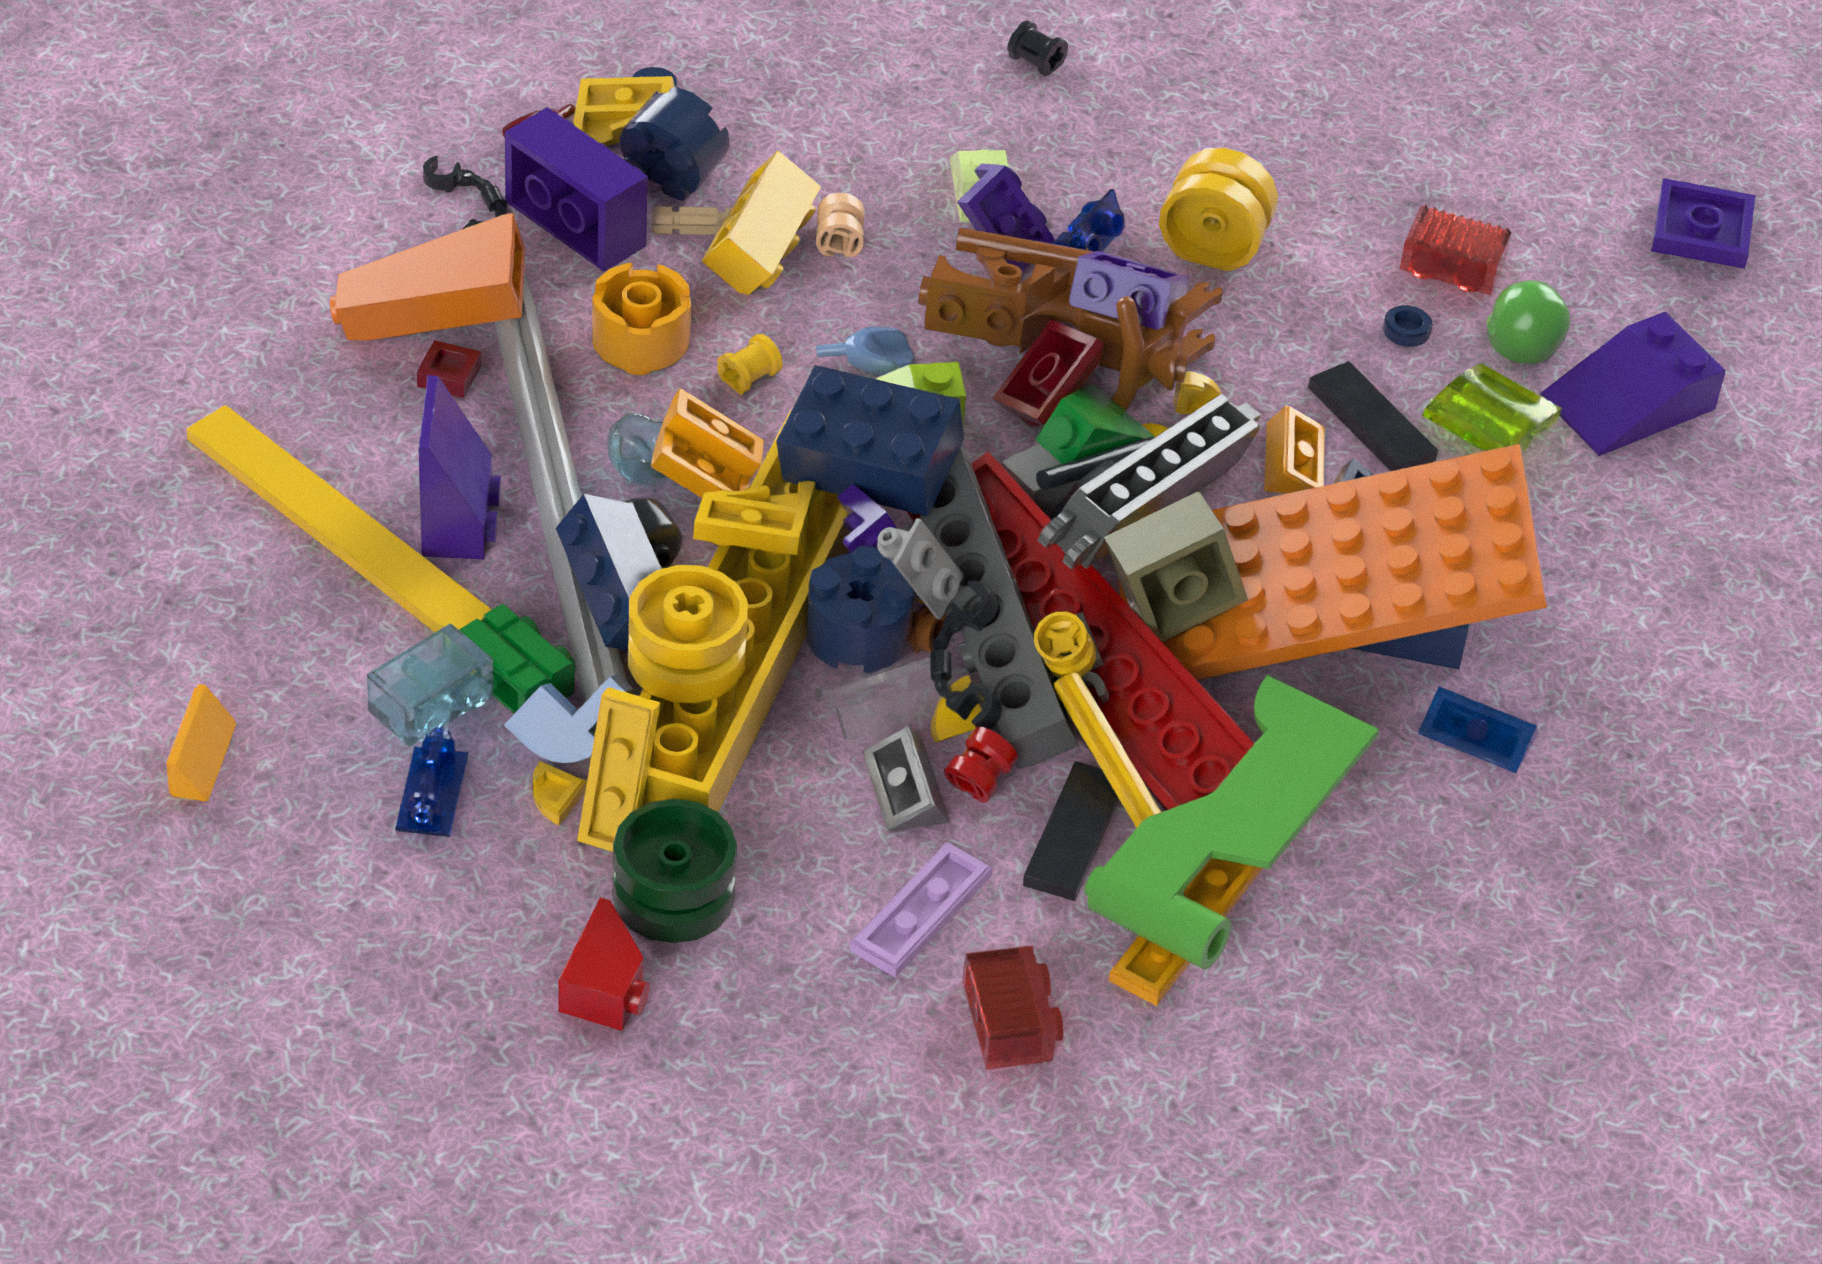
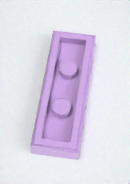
M946 842L851 941L850 951L896 978L991 877L992 867Z

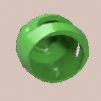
M1534 280L1514 283L1504 289L1496 299L1493 312L1487 318V335L1492 347L1505 358L1519 363L1534 364L1551 358L1564 342L1570 328V313L1562 297L1547 283Z

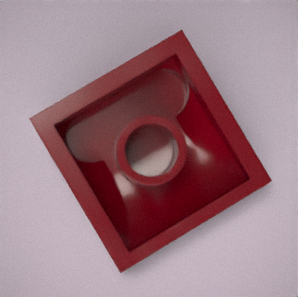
M1051 319L992 399L1005 410L1017 415L1031 427L1041 424L1045 425L1061 399L1082 389L1098 368L1102 359L1104 344L1093 336Z

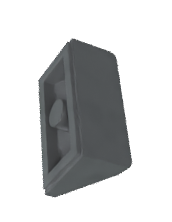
M909 726L862 751L888 831L950 823L924 743Z

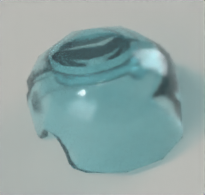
M626 413L610 427L607 435L608 456L617 472L631 484L656 486L668 479L667 476L651 467L655 444L663 421H652L649 417L640 413Z

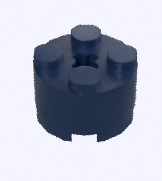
M672 87L668 93H658V91L653 93L625 125L619 140L621 152L624 156L623 160L639 168L642 173L648 176V180L661 185L664 194L684 201L689 194L695 192L726 156L730 147L729 133L726 126L720 131L716 122L709 116L713 108L708 102L693 92L679 87Z
M860 546L852 553L827 560L821 566L813 569L810 575L806 617V638L809 647L817 658L838 669V662L848 665H864L863 673H871L890 667L904 656L907 642L911 636L914 605L913 588L898 571L890 559L884 558L875 547Z

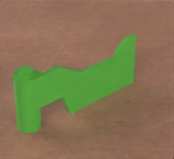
M1269 675L1264 678L1259 686L1254 703L1255 722L1263 734L1219 787L1210 795L1143 820L1104 867L1099 865L1092 871L1084 889L1085 895L1088 896L1087 904L1089 910L1204 970L1210 968L1221 955L1230 935L1231 921L1185 897L1184 890L1211 858L1270 869L1379 735L1378 728Z

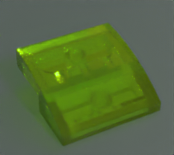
M1479 363L1463 372L1441 390L1425 407L1422 416L1483 451L1520 444L1523 453L1529 447L1533 435L1550 428L1558 420L1562 408L1486 365Z

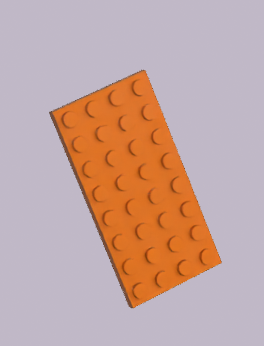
M1520 444L1213 509V513L1224 528L1248 601L1162 643L1192 676L1199 680L1547 608L1528 482ZM1119 579L1120 596L1129 605Z

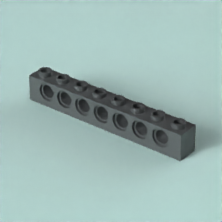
M962 443L929 515H920V517L964 575L956 596L949 602L945 610L946 615L952 612L951 603H955L965 612L974 610L979 605L981 596H978L967 585L969 581L983 583L997 598L998 607L993 619L984 625L981 631H976L968 626L961 629L966 641L958 644L968 671L970 673L978 671L981 682L977 684L986 687L1001 703V717L990 730L999 734L1014 747L1019 757L1015 763L1018 768L1033 766L1079 745L1064 705L1054 690V682L1043 659L1037 652L1034 644L1033 632L1035 630L968 454ZM985 702L980 703L982 710L985 706Z

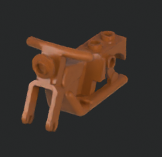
M959 228L956 250L975 253L977 261L983 264L991 279L960 271L947 262L946 256L939 255L931 276H923L919 291L918 304L926 306L924 329L981 339L998 347L1019 346L1020 353L1031 347L1051 319L1071 323L1076 330L1097 338L1104 344L1102 359L1099 365L1120 372L1118 388L1111 399L1125 411H1127L1136 397L1138 389L1153 378H1156L1167 390L1173 391L1175 382H1185L1188 365L1204 353L1213 350L1215 346V335L1213 333L1201 339L1203 329H1193L1188 331L1187 335L1183 337L1184 329L1188 323L1213 305L1219 304L1222 301L1223 294L1221 287L1209 292L1210 283H1198L1185 296L1169 305L1163 328H1149L1140 325L1136 303L1128 296L1121 297L1116 303L1118 319L1070 305L1069 297L1078 257L1093 251L966 228ZM1005 259L1035 264L1034 271L1031 276L1021 282L1022 270L1016 265L1007 264Z

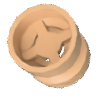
M834 193L826 196L819 203L817 210L816 246L824 256H834L835 252L843 253V257H855L862 250L864 230L862 227L864 226L865 209L858 198L847 193Z

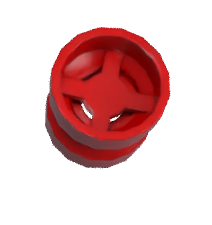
M976 727L965 741L966 750L962 755H955L944 769V775L955 788L973 795V798L986 803L998 788L996 782L1001 774H1008L1019 757L1014 747L999 734L984 727Z

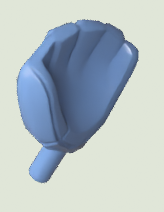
M891 327L863 328L847 337L846 343L816 346L817 357L847 355V360L852 366L866 373L883 376L915 362L905 334L897 328Z

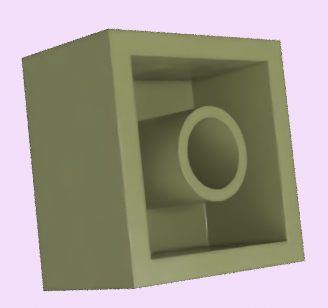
M1200 491L1104 537L1129 606L1161 642L1248 601L1224 528Z

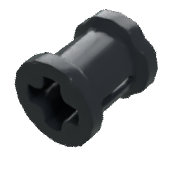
M1026 20L1021 22L1012 33L1007 50L1011 58L1015 60L1022 58L1038 67L1040 74L1047 77L1063 65L1068 52V43L1060 37L1053 39L1037 30L1035 23Z

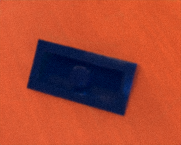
M1439 686L1418 734L1517 773L1538 736L1537 725Z

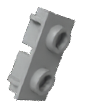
M916 519L910 531L892 527L885 528L878 535V551L883 557L893 562L898 571L913 588L914 597L922 600L935 618L941 619L949 602L956 596L964 575L921 519Z

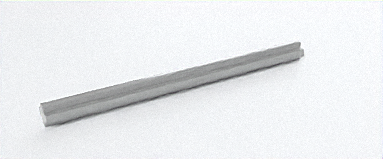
M524 274L522 317L495 321L494 323L573 659L576 665L581 693L585 703L610 676L619 674L626 682L627 678L620 650L605 647L555 529L582 495L529 279Z

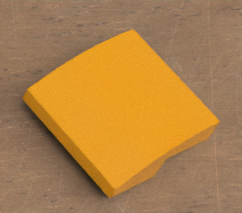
M680 388L674 395L662 423L655 444L651 467L701 498L705 492L723 490L742 491L749 488L751 477L762 464L764 440Z

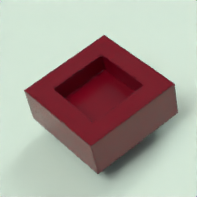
M434 340L416 372L417 387L426 389L427 376H439L451 395L465 398L481 368V351Z

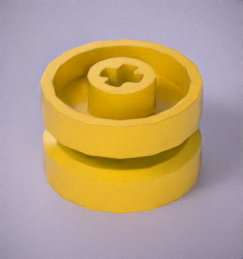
M1228 148L1204 149L1189 156L1180 168L1173 182V188L1168 193L1161 207L1159 227L1165 243L1179 258L1219 270L1233 271L1248 264L1258 252L1264 239L1265 230L1269 227L1276 212L1278 192L1274 179L1261 163L1245 153Z
M675 565L656 570L641 580L629 598L628 668L636 683L651 695L674 703H700L722 696L736 686L745 671L748 600L740 586L724 573L699 565Z

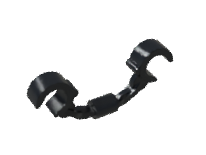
M438 156L431 157L424 162L423 180L428 187L435 190L452 192L453 188L457 185H473L481 191V197L489 211H495V217L507 214V203L496 185H492L488 180L474 174L470 170L461 169L459 162L455 164L453 171L446 175L434 173L438 169ZM471 219L469 223L466 224L462 229L479 224L484 221H477L475 219Z
M969 581L967 585L978 596H981V602L974 610L966 612L962 611L955 603L950 604L952 612L944 619L943 627L937 635L933 651L930 653V678L934 681L938 694L946 699V706L951 711L957 713L963 720L969 717L977 704L985 702L983 710L972 720V724L975 727L991 729L1001 717L1002 707L1000 701L986 687L978 685L976 682H971L968 688L962 692H952L947 682L952 678L951 652L947 648L953 634L959 632L965 626L981 631L983 626L988 624L997 612L998 602L996 596L983 583Z

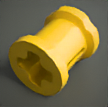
M756 334L750 338L748 346L734 354L726 352L717 358V371L720 379L740 395L749 391L751 383L766 374L774 376L783 367L779 349L764 334Z

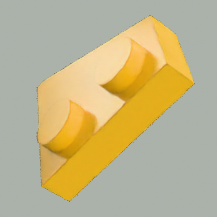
M673 77L581 79L573 124L606 147L620 142L619 138L625 125L656 91L658 93H668L672 87H675Z
M798 482V493L770 496L771 490L768 485L750 487L742 491L723 490L705 492L694 521L693 539L708 541L718 546L734 545L759 549L770 554L785 553L798 555L814 501L815 482Z

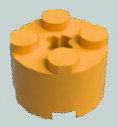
M625 263L607 270L597 279L595 293L592 298L591 336L594 350L604 361L625 370L631 375H646L651 371H658L674 365L685 355L690 343L689 284L679 273L657 264L656 271L646 269L633 270V263Z

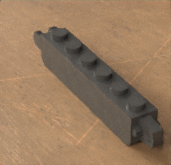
M1220 394L1081 486L1068 500L1062 512L1046 525L1037 541L1046 548L1055 543L1059 545L1065 553L1062 562L1070 569L1080 564L1087 569L1110 553L1104 539L1105 536L1198 492L1239 462L1260 430V425L1256 422L1261 414L1248 403L1236 407L1223 394Z

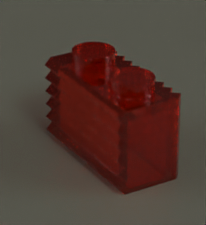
M1425 204L1420 206L1405 239L1400 270L1411 272L1421 279L1432 278L1453 284L1466 292L1477 291L1491 295L1505 264L1512 232L1509 228L1502 230L1499 225L1493 227L1490 222L1485 225L1481 220L1475 222L1472 217L1465 219L1463 215L1457 217L1453 212L1447 214L1444 209L1438 212L1435 207L1429 209Z
M1033 945L965 953L962 983L985 1069L1053 1061L1055 1042L1063 1040V1020L1059 1007H1049L1047 997L1051 993V981L1048 966L1046 963L1036 962Z

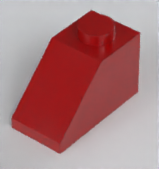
M599 898L558 979V1012L623 1031L631 1014L640 1016L643 1012L649 995L650 983L643 981L644 957L611 900Z

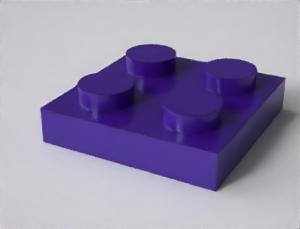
M1663 178L1659 192L1651 251L1745 269L1749 255L1756 195Z

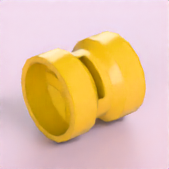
M1055 612L1047 615L1039 622L1034 632V644L1047 669L1054 676L1061 678L1068 673L1077 672L1082 677L1092 669L1096 661L1097 650L1084 623L1076 615L1069 612ZM1069 652L1071 653L1070 655H1067V656H1062V655H1061V654H1067V653H1069Z

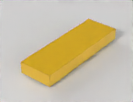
M610 687L602 693L577 837L578 842L613 852V843L618 826L632 811L642 807L660 702Z

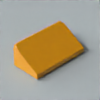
M1287 405L1267 422L1264 491L1287 494L1324 486L1325 427Z
M198 684L197 687H194L166 762L169 794L173 797L209 801L237 724L206 685Z

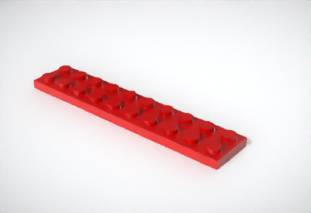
M989 451L972 462L971 465L1034 630H1036L1041 620L1052 613L1069 612L1076 615L1083 612L1104 662L1103 666L1093 669L1091 672L1097 674L1103 680L1108 689L1109 701L1102 703L1095 689L1088 688L1150 794L1166 811L1213 793L1254 745L1252 740L1092 565L1086 569L1080 564L1070 569L1062 562L1065 553L1059 545L1055 543L1046 548L1037 541L1040 533L1049 524L1051 519ZM907 512L913 524L916 519H921L920 514L912 515L910 512Z

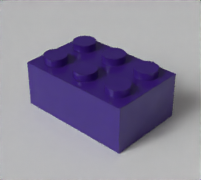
M548 107L505 131V201L507 204L603 272H606L646 247L648 176L642 173L639 168L623 160L604 144L597 142L578 129L572 122L565 120Z

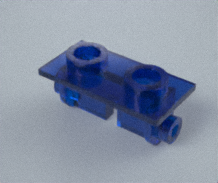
M1110 189L1101 200L1087 202L1082 207L1080 214L1069 224V232H1062L1051 244L1093 252H1103L1116 237L1121 235L1126 227L1124 214L1120 209L1115 190Z
M442 727L433 728L430 733L424 736L422 747L414 746L395 831L443 837L451 836L467 765L468 752L456 751L455 741L449 730Z

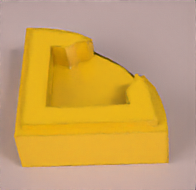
M1187 371L1185 382L1176 383L1173 398L1175 412L1178 414H1192L1221 394L1220 388L1209 377Z
M967 675L950 685L952 692H962L968 688L971 679ZM940 696L930 723L931 736L935 743L973 731L976 727L972 724V720L982 711L980 704H977L969 717L963 720L957 713L951 711L946 706V699Z
M539 761L533 772L532 795L534 793V802L547 819L560 825L585 793L587 781Z

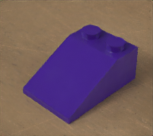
M1665 311L1626 326L1540 393V397L1598 456H1601L1715 410L1726 370Z
M428 375L418 447L421 553L423 557L484 560L486 542L496 543L497 512L489 510L490 506H500L501 476L492 475L491 452L439 376Z

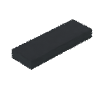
M1350 361L1310 377L1308 388L1390 471L1436 461L1438 449Z
M1074 762L1025 871L1023 886L1075 902L1119 801L1117 794L1102 769L1081 762Z

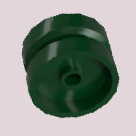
M681 799L650 802L632 811L617 828L613 843L614 873L612 877V897L615 909L629 929L650 940L669 943L698 940L716 931L731 914L735 898L736 878L734 872L737 862V843L733 828L720 813L699 802Z

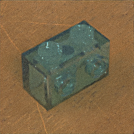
M450 623L367 674L368 711L406 745L411 747L425 737L437 734L446 724L470 709L480 707L489 697L493 696V658Z

